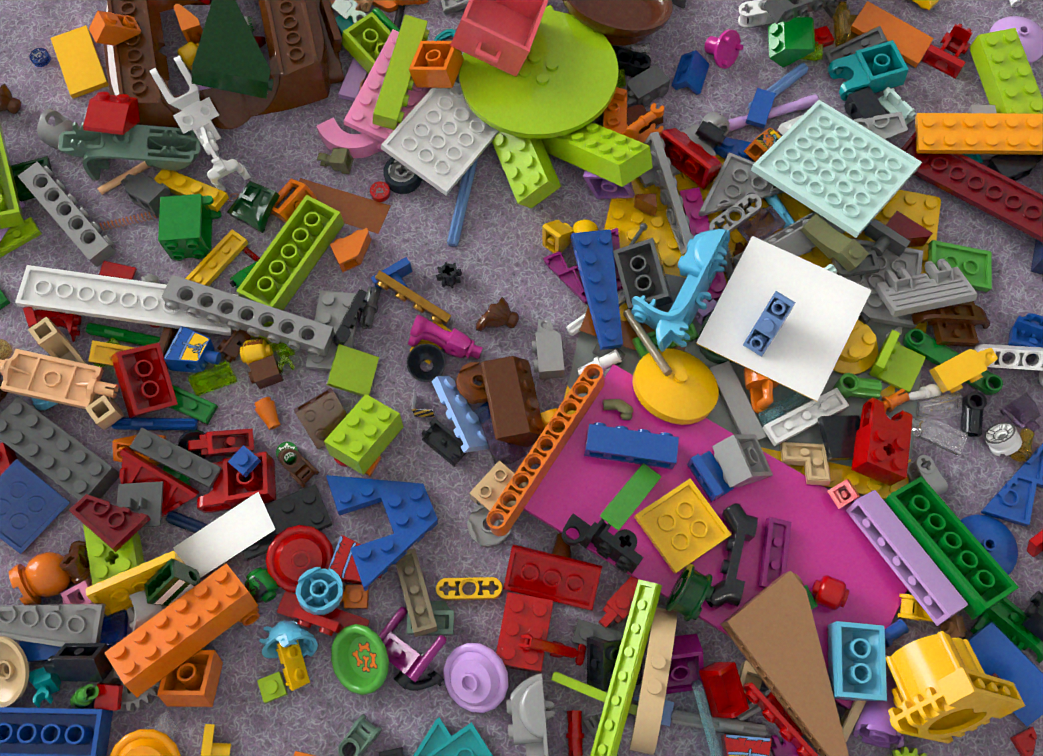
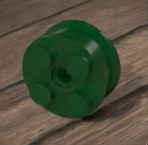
M689 564L683 570L666 604L667 611L675 610L682 614L687 622L691 619L696 620L702 610L701 605L705 599L708 600L714 591V587L711 586L712 575H704L696 571L693 564Z

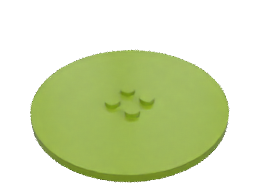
M553 10L544 11L530 52L516 77L465 52L463 53L464 61L459 71L463 97L469 108L478 118L490 127L503 133L531 139L563 136L590 124L610 104L618 82V62L607 38L602 33L585 26L571 14Z

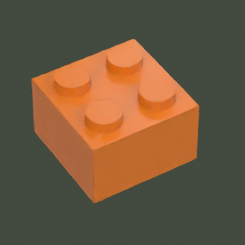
M452 41L420 42L409 68L416 87L453 88L464 58L460 50L450 46Z
M199 650L161 679L157 696L169 707H213L223 661L215 650Z

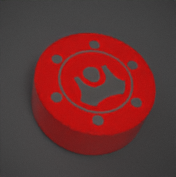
M382 181L372 184L370 187L372 199L376 202L386 201L390 197L388 184Z

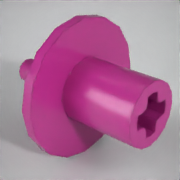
M728 29L719 38L714 36L708 37L704 49L706 53L714 55L715 63L719 68L726 69L731 67L736 61L739 51L743 50V45L741 44L738 32Z

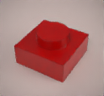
M827 26L814 29L816 50L833 45L835 39Z

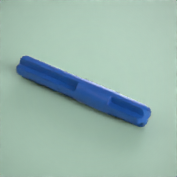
M133 417L121 418L111 426L116 430H140L144 428L146 430L189 431L197 430L198 420L194 418Z

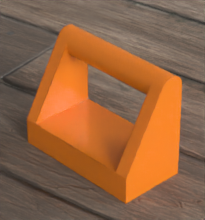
M175 4L174 10L187 42L199 43L203 28L198 18L182 5Z
M291 178L278 192L280 197L271 213L286 223L306 195L317 199V197L306 184ZM295 187L296 190L287 198V200L278 209L275 208L285 198V196Z

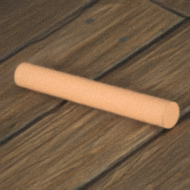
M144 161L97 189L103 195L122 184L121 181L128 174L136 176L152 166H148Z

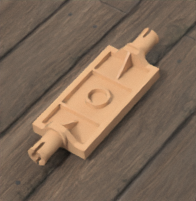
M15 349L11 358L0 359V373L3 375L0 389L4 392L85 409L93 402L96 394L115 398L117 394L114 392L118 393L119 386L118 384L100 381L104 372L102 367Z

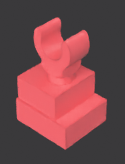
M849 479L827 491L838 509L861 497Z

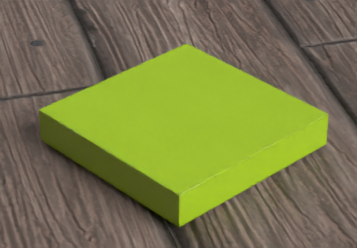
M339 344L326 385L362 397L365 394L369 395L379 357Z

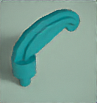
M446 29L434 38V41H442L450 36L454 37L456 30Z

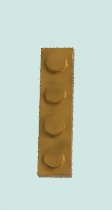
M378 271L375 279L378 281L377 285L386 291L391 289L396 292L395 297L403 302H406V300L414 304L413 308L423 314L426 311L431 314L430 319L440 325L442 322L448 323L451 318L450 314L382 271Z

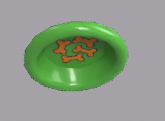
M359 624L346 626L336 635L331 649V662L334 673L340 683L353 693L360 695L374 693L384 684L388 674L389 658L383 641L372 629Z

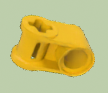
M899 594L901 609L900 613L897 614L898 618L933 622L913 595Z

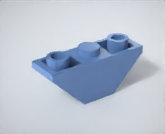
M775 291L743 346L762 357L791 313L796 302Z

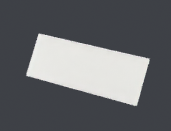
M257 492L173 547V549L186 565L197 569L201 578L274 531L275 527L259 492Z

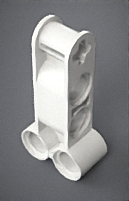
M753 0L742 3L739 6V25L749 28L775 23L764 8L767 0ZM809 12L803 17L813 18V12Z

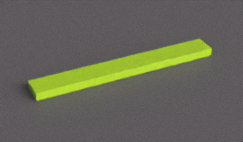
M638 579L590 756H617L662 589L660 584Z

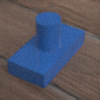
M407 257L382 270L383 273L406 287L407 285L402 278L413 272ZM375 274L371 277L373 286L382 290V288L377 285L378 281L375 279V276L377 274Z

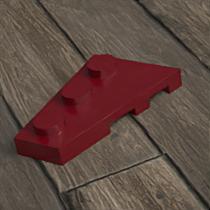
M88 494L69 509L73 516L114 552H117L151 520L146 514H139L126 507L121 508L112 505L108 501Z

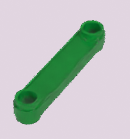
M920 329L909 330L904 335V347L925 356V359L937 366L959 355V353L945 345H937L934 338L925 334ZM911 336L916 338L917 343L911 339ZM988 370L982 372L983 377L973 383H970L969 380L965 381V383L985 395H994L1003 387L1001 377ZM988 382L992 383L994 388H991Z

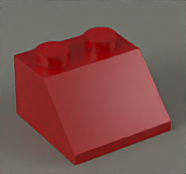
M98 92L97 95L89 100L83 130L124 135L140 122L138 99L129 97L127 94L110 95L109 92Z

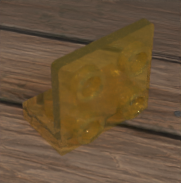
M838 2L833 15L835 47L859 36L851 31V26L858 15L850 14V10H847V2Z

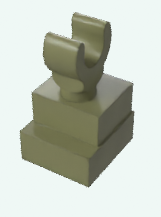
M333 148L331 155L318 153L317 161H321L320 166H331L334 171L350 174L354 159L348 148Z

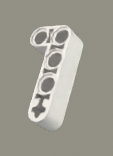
M980 344L974 348L977 352L988 348L993 349L998 359L988 367L1040 370L1039 382L1043 386L1042 347ZM1005 353H1013L1011 360L1002 361V356ZM1029 354H1036V359L1033 362L1026 363L1025 359Z

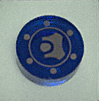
M36 48L29 55L31 62L36 67H44L51 60L50 54L44 48Z

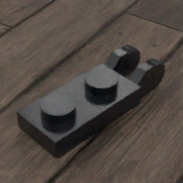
M359 289L354 296L333 337L334 345H344L350 337L351 332L349 328H354L358 321V318L355 317L357 312H362L367 303L364 299L367 292Z

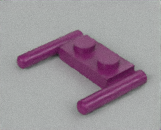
M400 607L381 631L379 637L386 647L389 662L416 683L447 640L445 636L439 635L422 657L392 633L408 612L405 607Z

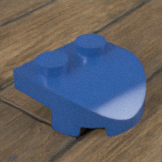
M1028 313L1025 317L1019 316L1009 331L1008 345L1043 348V316Z

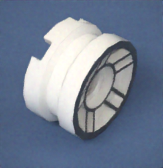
M1009 422L994 424L984 434V439L989 445V449L996 456L1001 454L1011 455L1018 451L1022 445V439L1016 427Z

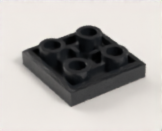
M859 415L821 416L818 418L828 461L853 460L856 432L860 427Z

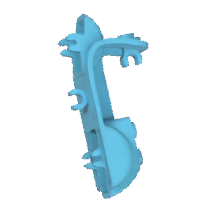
M708 230L695 235L693 239L689 240L686 248L687 252L684 256L680 257L678 262L680 275L687 278L669 312L656 309L655 299H652L651 303L648 304L645 302L646 297L644 295L632 298L633 309L631 313L633 318L656 330L657 344L661 352L672 342L681 347L687 346V343L682 341V339L690 340V336L685 331L689 330V325L692 323L698 309L705 310L707 308V304L702 301L703 299L711 300V294L707 291L717 272L725 271V268L721 265H728L724 258L727 255L728 243L730 241L729 230Z

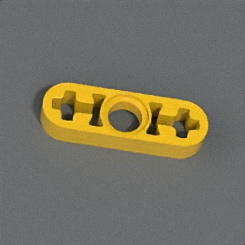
M494 577L443 578L436 585V593L442 600H494L500 597L503 590L501 582ZM483 582L482 587H489L490 583H494L495 587H499V589L495 590L494 594H490L489 590H482L483 595H479L480 587L478 583ZM446 583L451 588H457L456 583H460V595L456 596V591H449L448 595H445L440 589L444 588ZM466 583H473L476 586L474 594H464L463 587Z

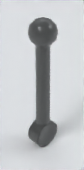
M646 223L640 224L639 231L629 245L635 244L641 233L647 230L648 226Z

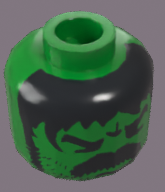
M259 567L246 576L245 587L256 602L264 601L267 603L277 596L276 592L279 586L269 575L267 569Z

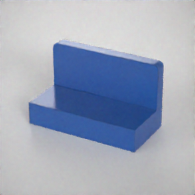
M697 50L681 55L671 86L675 90L689 87L696 95L700 94L709 63Z
M710 451L701 456L699 454L693 456L687 463L711 502L734 489V487L730 488L725 482L722 468Z

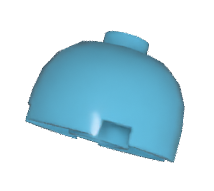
M314 567L300 576L296 588V597L300 606L306 612L314 615H326L333 612L339 606L343 598V583L340 576L334 570Z

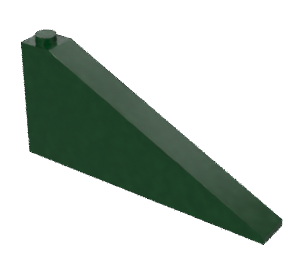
M212 0L192 66V84L267 99L268 91H272L274 79H270L271 69L236 0Z

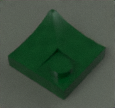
M249 181L227 213L233 218L264 233L269 215L280 195L274 190Z

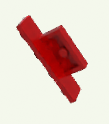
M287 591L284 592L277 609V613L298 620V625L309 629L313 625L320 628L318 632L328 636H332L333 633L338 634L346 626L359 624L368 627L370 623L366 618L337 608L326 615L308 613L300 606L296 594Z
M752 682L743 685L747 699L751 703L757 704L763 710L762 715L767 721L775 723L780 729L779 734L787 742L794 744L799 756H818L801 737L803 733L772 692L765 697Z

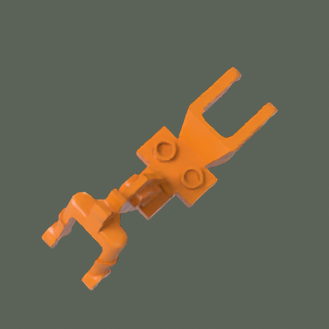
M617 87L610 104L604 110L603 127L644 143L650 133L659 132L661 136L663 126L655 129V123L651 124L650 128L640 134L639 131L643 127L648 126L654 119L662 117L664 115V106L661 105L659 109H656V103H653L648 113L640 116L638 120L628 126L627 90Z

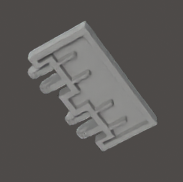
M944 258L937 261L938 269L932 261L926 262L924 266L926 273L910 276L904 267L897 268V278L892 270H886L884 277L887 283L885 281L876 283L875 289L893 317L975 301L978 294L958 267L951 268Z

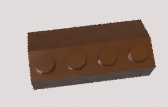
M509 356L481 362L480 365L495 439L523 447H530L543 432L544 423L541 417L529 360Z

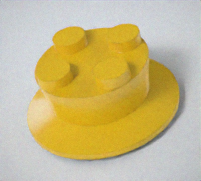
M857 319L835 364L834 371L841 374L852 373L856 375L867 371L874 364L878 355V343L876 335L867 324H863Z

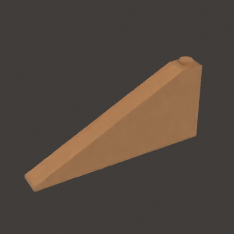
M788 571L775 579L768 587H765L724 620L721 626L819 756H849L807 591L803 587L801 578L792 571Z

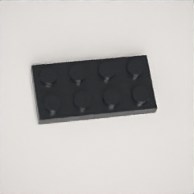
M316 484L265 504L275 530L244 549L243 552L247 561L267 553L268 547L275 536L289 527L304 525L314 527L320 531L332 526L331 519Z

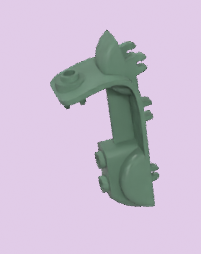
M74 122L72 126L74 131L62 132L58 149L65 154L83 157V167L94 181L100 179L101 169H109V158L145 161L148 166L176 171L188 167L196 160L200 151V141L198 138H195L193 130L183 134L181 128L135 125L124 135L86 131L83 130L84 123L79 127Z

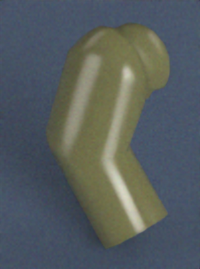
M603 399V410H617L621 412L623 420L632 419L634 410L628 403L622 399Z

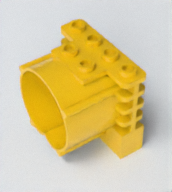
M940 631L935 635L913 641L897 650L892 656L886 657L888 668L897 686L891 689L894 696L893 701L897 708L892 707L888 710L890 723L901 734L949 744L953 742L952 736L962 737L966 731H974L981 724L986 725L990 723L989 719L992 717L1001 719L1025 706L1013 682L985 674L968 639L951 638L949 634Z

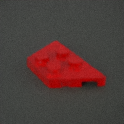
M126 447L121 450L122 468L119 473L121 484L164 482L162 517L199 494L198 490Z

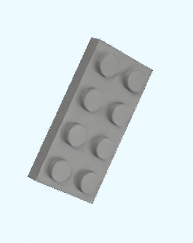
M320 290L314 321L332 326L336 333L356 293ZM357 323L353 329L349 328L351 335L344 346L353 348ZM333 341L326 357L321 355L315 357L308 353L307 369L331 370L337 349Z

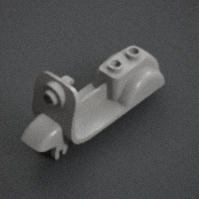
M541 673L522 681L511 693V699H506L507 714H512L513 723L508 725L509 740L514 739V745L525 744L526 756H548L546 721L553 718L555 711H546L547 708H554V703L544 699Z

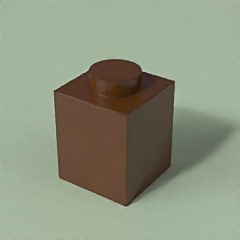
M274 355L249 364L251 369L248 372L252 384L256 383L259 389L284 381Z

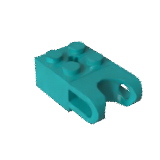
M893 40L860 49L855 54L835 59L827 68L831 78L848 80L841 85L839 95L843 101L847 100L849 94L870 87L873 93H877L888 87L894 88L904 85L909 70Z

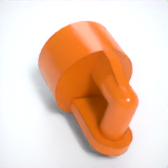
M745 367V386L750 391L752 409L757 414H763L768 410V406L773 403V389L779 383Z

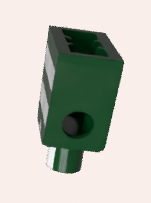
M171 558L144 584L147 603L169 606L201 582L197 569Z

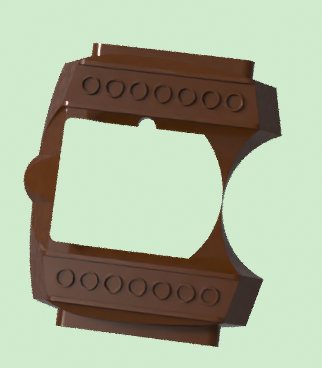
M107 0L106 12L134 17L141 29L139 35L115 46L103 44L110 95L127 94L129 97L138 99L140 122L136 125L180 128L173 115L182 110L168 104L150 73V70L156 68L169 89L168 80H170L167 56L159 52L165 46L160 13L174 9L175 4L182 6L207 4L199 0ZM258 0L270 58V79H274L273 89L268 91L267 99L215 88L200 90V101L210 97L219 113V116L211 119L215 127L226 130L235 129L245 124L252 116L280 112L328 98L331 84L344 81L339 52H333L319 9L320 0Z

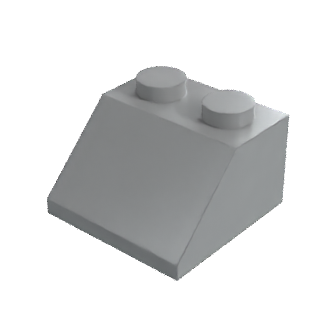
M734 434L712 446L715 452L714 457L720 464L723 478L730 488L742 487L773 476L756 435Z

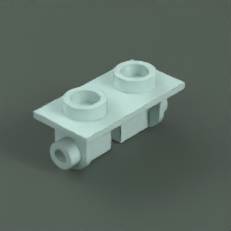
M886 88L883 92L884 95L878 99L882 107L889 114L901 112L906 125L915 119V109L905 101H902L894 88Z

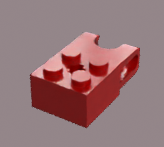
M872 397L865 402L861 412L860 427L856 432L851 470L888 486L907 478L913 421L912 414L902 410L890 419L885 413L884 403L881 400Z
M267 452L254 453L261 462L246 478L228 462L231 458L214 462L213 464L221 467L222 471L214 482L210 493L197 499V509L203 513L230 510L259 492L264 504L275 501V460Z

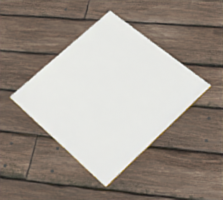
M752 236L696 344L817 402L871 290ZM775 291H778L796 303L781 329L761 357L743 346L773 294Z

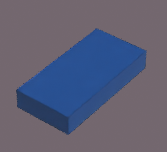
M757 88L745 123L764 129L776 93Z

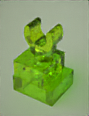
M270 342L273 351L277 352L280 357L278 363L279 370L283 373V366L285 364H289L290 368L294 370V364L289 356L296 355L295 350L282 342H279V344Z

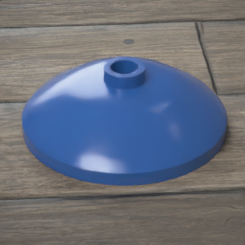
M970 515L961 519L960 521L1009 575L1018 559V547L1012 532L1002 522L987 515ZM986 541L991 544V549L986 546Z

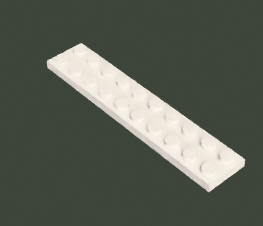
M27 265L15 301L19 307H32L34 309L177 329L183 326L193 331L232 335V329L227 327L226 324L220 322L219 324H214L204 317L199 316L196 318L188 315L186 311L169 309L162 298L167 286L166 284ZM187 296L184 301L190 300L193 296ZM208 302L204 307H210L213 303ZM233 309L225 310L224 314L231 313Z

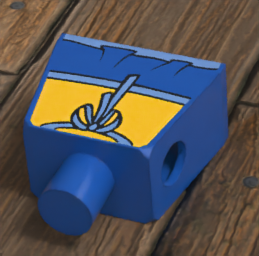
M181 326L164 360L171 371L202 373L205 371L208 363L216 365L220 363L221 353L214 351L215 348L209 337Z

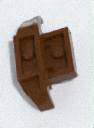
M974 301L926 310L911 315L914 325L928 322V326L933 327L937 345L974 347L979 344L975 326L982 324L983 329H987L990 326V321L985 311L975 305Z

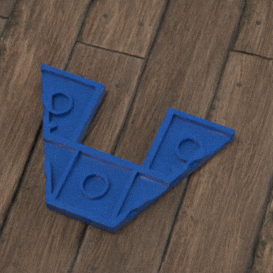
M1043 443L981 510L982 514L1024 527L1030 525L1036 486L1043 488Z
M326 476L339 516L382 502L393 534L350 548L363 589L367 591L371 583L381 574L384 575L392 564H396L416 541L418 543L425 536L426 532L431 531L438 524L437 516L423 483Z

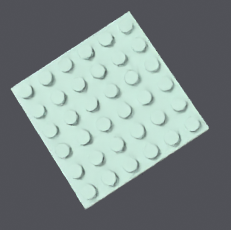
M818 100L753 164L751 171L857 238L917 171L922 162Z

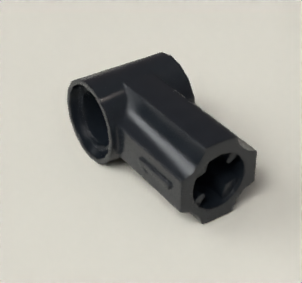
M980 391L969 393L959 402V407L962 411L960 434H963V436L980 437L982 435L983 409L987 405V398ZM970 399L975 402L976 407L970 403Z

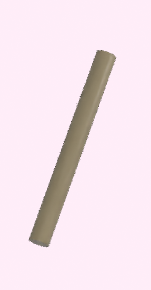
M630 309L625 310L623 315L665 376L672 373L671 368L641 324L633 318Z

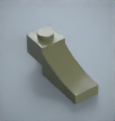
M817 213L800 229L829 259L834 257L848 272L855 269L869 255L855 239H850L838 232Z

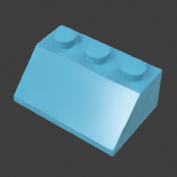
M840 621L827 625L828 676L834 699L887 701L885 627L883 625Z

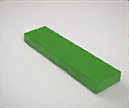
M643 463L604 509L600 517L619 531L662 476Z

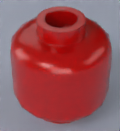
M825 575L820 581L815 580L811 593L815 594V602L817 604L837 610L839 607L845 606L849 589H846L844 581Z

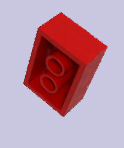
M507 592L496 654L503 660L506 668L538 674L542 673L545 652L535 649L526 651L518 645L519 643L524 644L525 638H521L520 635L527 633L531 634L534 638L547 641L553 600Z

